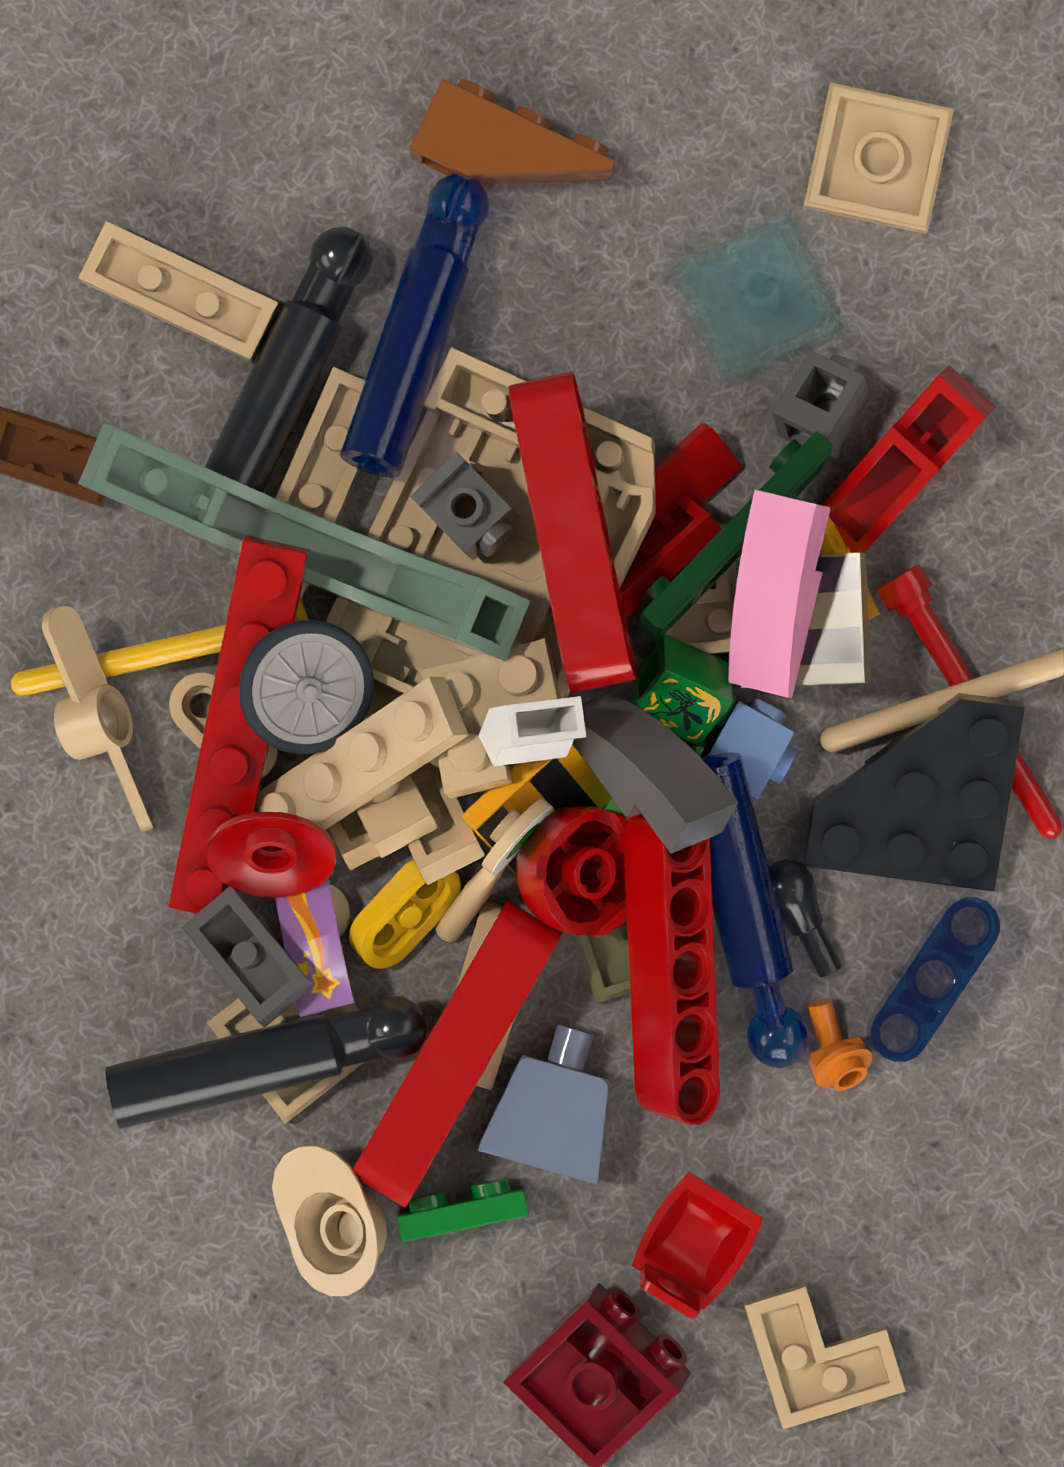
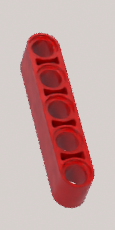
M570 371L509 385L510 404L560 654L571 693L635 680L637 679L635 661L582 400L574 372Z
M642 813L628 819L623 837L635 1093L640 1106L651 1113L688 1125H700L714 1114L720 1097L710 839H705L671 854Z
M506 901L352 1169L361 1183L399 1205L407 1206L563 934L562 931L542 923L536 916L510 901Z

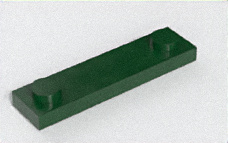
M817 431L803 445L793 439L770 464L769 468L775 474L759 491L796 499L827 466L833 452L831 450L833 445ZM753 497L673 581L666 575L661 576L639 600L638 603L645 610L641 613L637 628L653 643L656 640L659 642L741 556Z

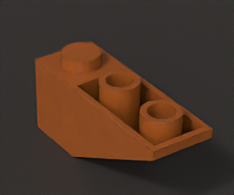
M442 79L409 147L411 159L467 186L609 181L614 174L616 162L606 157L609 149L602 143L579 133H575L572 140L549 130L552 123L543 115L522 106H517L515 113L492 103L494 94L489 90L466 79H460L458 85Z

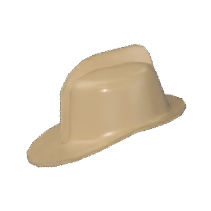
M319 1145L299 1146L285 1154L275 1168L272 1184L275 1206L301 1276L313 1289L328 1296H349L364 1288L375 1273L379 1255L384 1249L388 1235L387 1218L377 1200L370 1193L362 1189L361 1183L351 1166L336 1152Z

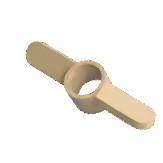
M69 606L52 608L43 617L42 630L70 697L58 701L55 707L54 725L58 739L64 750L76 760L108 752L141 833L153 829V825L121 751V747L129 744L133 734V722L127 702L115 687L108 685L77 611Z

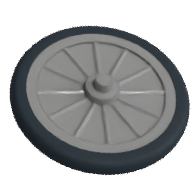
M318 620L295 621L269 632L249 653L243 665L239 681L240 705L251 729L267 744L279 750L295 754H312L332 748L337 738L365 719L371 706L374 692L372 666L361 644L346 630L331 623Z

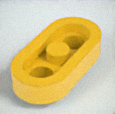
M414 858L408 861L354 919L349 932V942L352 949L367 965L376 969L389 968L401 962L442 919L458 897L461 889L458 873L455 871L427 885Z

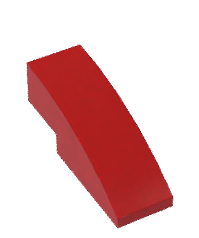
M950 365L933 380L823 503L822 506L831 507L829 517L835 524L846 548L849 547L851 553H865L996 408L993 403Z

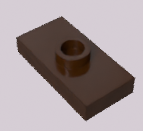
M0 406L1 475L101 508L104 507L106 496L78 484L97 440L96 437Z

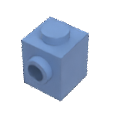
M757 698L753 699L750 706L738 701L734 705L730 717L723 725L704 762L724 785L756 801L769 779L780 784L798 752L788 746L795 732L783 726L787 715L770 704Z

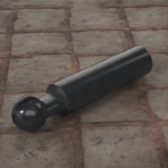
M335 227L322 232L312 244L309 257L310 264L293 299L284 302L205 465L206 468L263 493L342 330L338 322L356 285L360 284L370 272L373 259L370 245L362 234L348 227Z
M403 996L386 997L376 1002L371 1008L331 1018L324 1012L107 1066L105 1075L108 1094L116 1122L120 1129L341 1075L343 1067L383 1057L389 1060L405 1059L415 1054L425 1041L427 1026L423 1011L415 1002Z

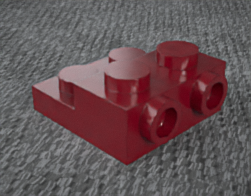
M600 1283L587 1293L556 1324L551 1333L503 1381L589 1467H602L681 1392L691 1374V1371L685 1366L687 1356L680 1344L667 1334H659L655 1337L638 1321L641 1316L640 1309L626 1292L617 1288L609 1292Z

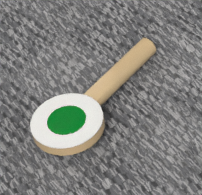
M544 798L538 799L523 814L517 809L512 810L492 832L490 838L496 844L485 857L482 863L483 868L465 885L436 926V932L442 940L452 943L459 939L491 895L507 864L518 854L519 849L531 833L552 813L554 807Z

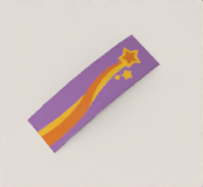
M329 877L310 891L293 896L276 897L284 949L314 985L296 1001L299 1016L302 1017L355 1003L339 938Z

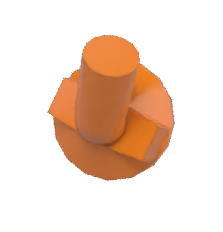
M823 998L809 1003L808 1009L819 1049L810 1053L809 1066L815 1083L821 1088H833L836 1091H844L855 1087L864 1080L867 1075V1069L872 1063L873 1055L870 1048L865 1045L859 1036L843 1040L831 998Z

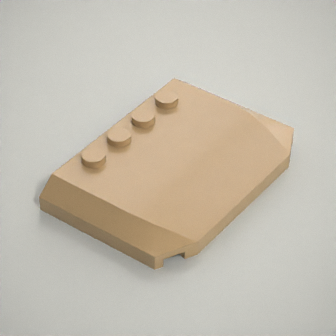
M451 347L423 404L427 408L426 415L367 537L443 566L479 577L530 600L512 647L545 638L550 645L560 697L567 698L570 689L560 654L509 398V385L526 381ZM583 407L619 587H621L656 514L655 442L647 435ZM456 451L519 515L510 525L514 529L511 538L494 554L486 557L481 553L474 561L410 497ZM467 497L456 508L458 518L465 519L474 514L476 510L475 499ZM337 597L325 621L350 633L361 644L368 655L374 676V692L371 706L365 719L422 682L421 669L483 654L340 597ZM437 757L428 762L439 767ZM509 764V768L511 769L516 764Z

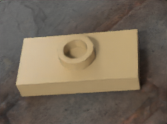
M411 774L356 809L381 858L438 828Z

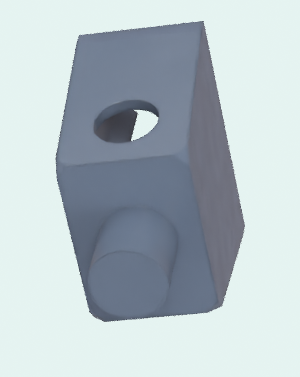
M557 1024L547 1060L524 1053L521 1054L481 1137L478 1151L597 1184L609 1079L584 1071L594 1034Z

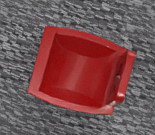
M688 1172L670 1191L656 1210L637 1247L631 1266L640 1271V1287L683 1315L695 1320L700 1312V1308L704 1310L737 1273L754 1244L764 1217L691 1172Z

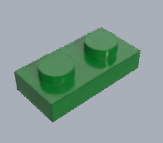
M500 1178L471 1185L473 1197L448 1202L446 1191L412 1197L409 1201L410 1210L399 1212L397 1216L402 1243L529 1216L524 1186L511 1189L509 1178Z

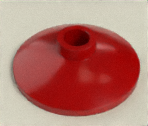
M254 812L237 816L220 825L208 840L206 860L214 876L225 885L231 886L237 891L261 897H286L310 891L327 880L336 864V847L330 835L322 827L306 818L283 812Z

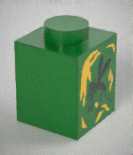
M665 634L656 643L637 670V679L632 680L633 704L662 722L677 736L698 746L702 744L714 726L721 727L726 723L735 705L736 695L732 692V684L728 682L729 663L668 634Z

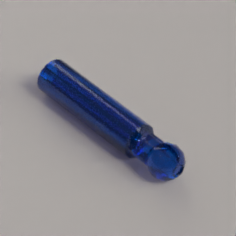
M452 173L438 180L428 195L427 213L416 246L410 249L340 452L342 460L361 471L390 478L399 477L469 273L467 263L480 226L489 214L490 201L487 191L476 179H466L458 175V173Z
M721 753L703 757L701 759L711 768L738 801L723 832L709 838L712 908L731 983L735 987L752 990L757 1013L749 1024L747 1039L750 1050L755 1058L770 1067H788L796 1063L805 1053L809 1034L802 1016L794 1009L785 1006L780 988V983L793 972L794 966L742 756L739 753Z

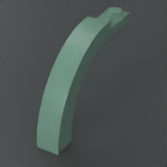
M105 423L102 425L78 483L83 487L239 556L242 542L246 535L310 549L303 579L304 583L505 662L530 604V600L484 579L421 558L337 525Z

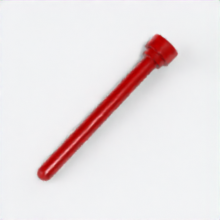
M917 564L900 574L897 578L876 589V592L888 611L895 609L900 619L907 616L949 687L975 679L930 607L929 602L933 598L928 588L932 584L920 564ZM1018 750L1012 790L1039 834L1047 839L1056 838L1062 832V821Z

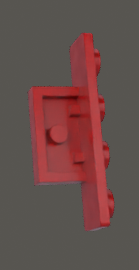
M707 423L698 425L655 464L656 514L620 587L624 611L627 617L639 607H642L638 603L639 600L661 576L666 575L671 579L684 566L689 564L722 530L712 516L701 508L700 505L740 470L741 464L716 431Z

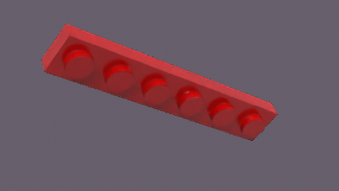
M246 535L243 539L168 908L198 914L229 887L217 879L209 869L206 860L207 843L211 834L224 822L240 815L255 812L269 744L255 734L244 717L239 699L240 675L249 653L264 636L282 625L295 622L310 549Z

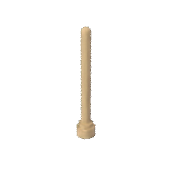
M1064 649L829 727L821 734V745L829 752H838L921 724L936 714L940 706L958 693L999 698L1064 676Z

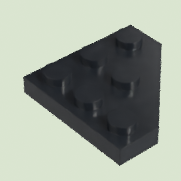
M958 693L940 706L938 712L911 732H904L868 758L863 767L835 786L833 784L817 795L812 801L804 865L819 869L994 892L1025 710L1023 701Z

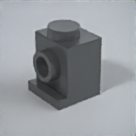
M810 350L771 412L778 435L789 442L795 439L803 445L817 431L833 445L831 449L833 452L828 462L834 464L840 455V446L871 398L864 372L858 365L843 356L832 355L829 359ZM823 401L834 402L829 412L817 406Z
M457 451L410 496L473 561L481 553L488 557L498 551L513 535L514 529L510 525L519 517L510 505ZM467 497L474 498L476 501L474 514L469 518H458L456 508Z

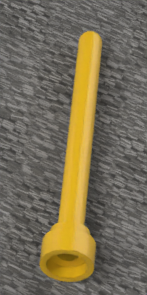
M301 598L299 599L295 621L308 620ZM225 625L96 654L105 678L218 653L221 649ZM56 663L19 671L11 679L12 690L20 696H28L66 687Z

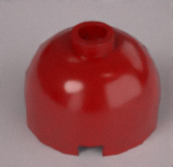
M593 806L558 808L545 818L525 840L516 857V883L525 905L539 921L571 935H588L592 937L606 935L625 922L627 911L623 837L624 828L628 820L624 816Z

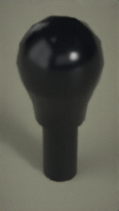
M784 859L774 862L764 871L760 879L759 892L762 902L772 914L786 925L793 936H799L820 977L834 973L842 967V964L821 926L823 917L819 909L817 889L812 873L804 864L796 860Z

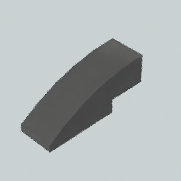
M612 693L582 704L586 737L574 739L573 744L626 818L642 813L671 854L723 832L738 801L711 768L682 739L662 722L638 706Z

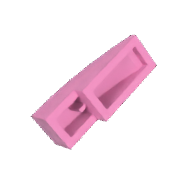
M759 490L754 491L745 531L733 607L729 650V683L792 698L823 573L816 571V566L831 507Z

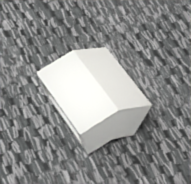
M581 696L489 708L478 736L492 765L501 766L567 757L574 739L586 737Z

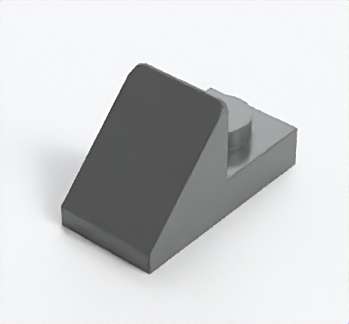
M231 886L181 927L252 1016L263 1027L268 1026L314 986L285 951L280 939Z

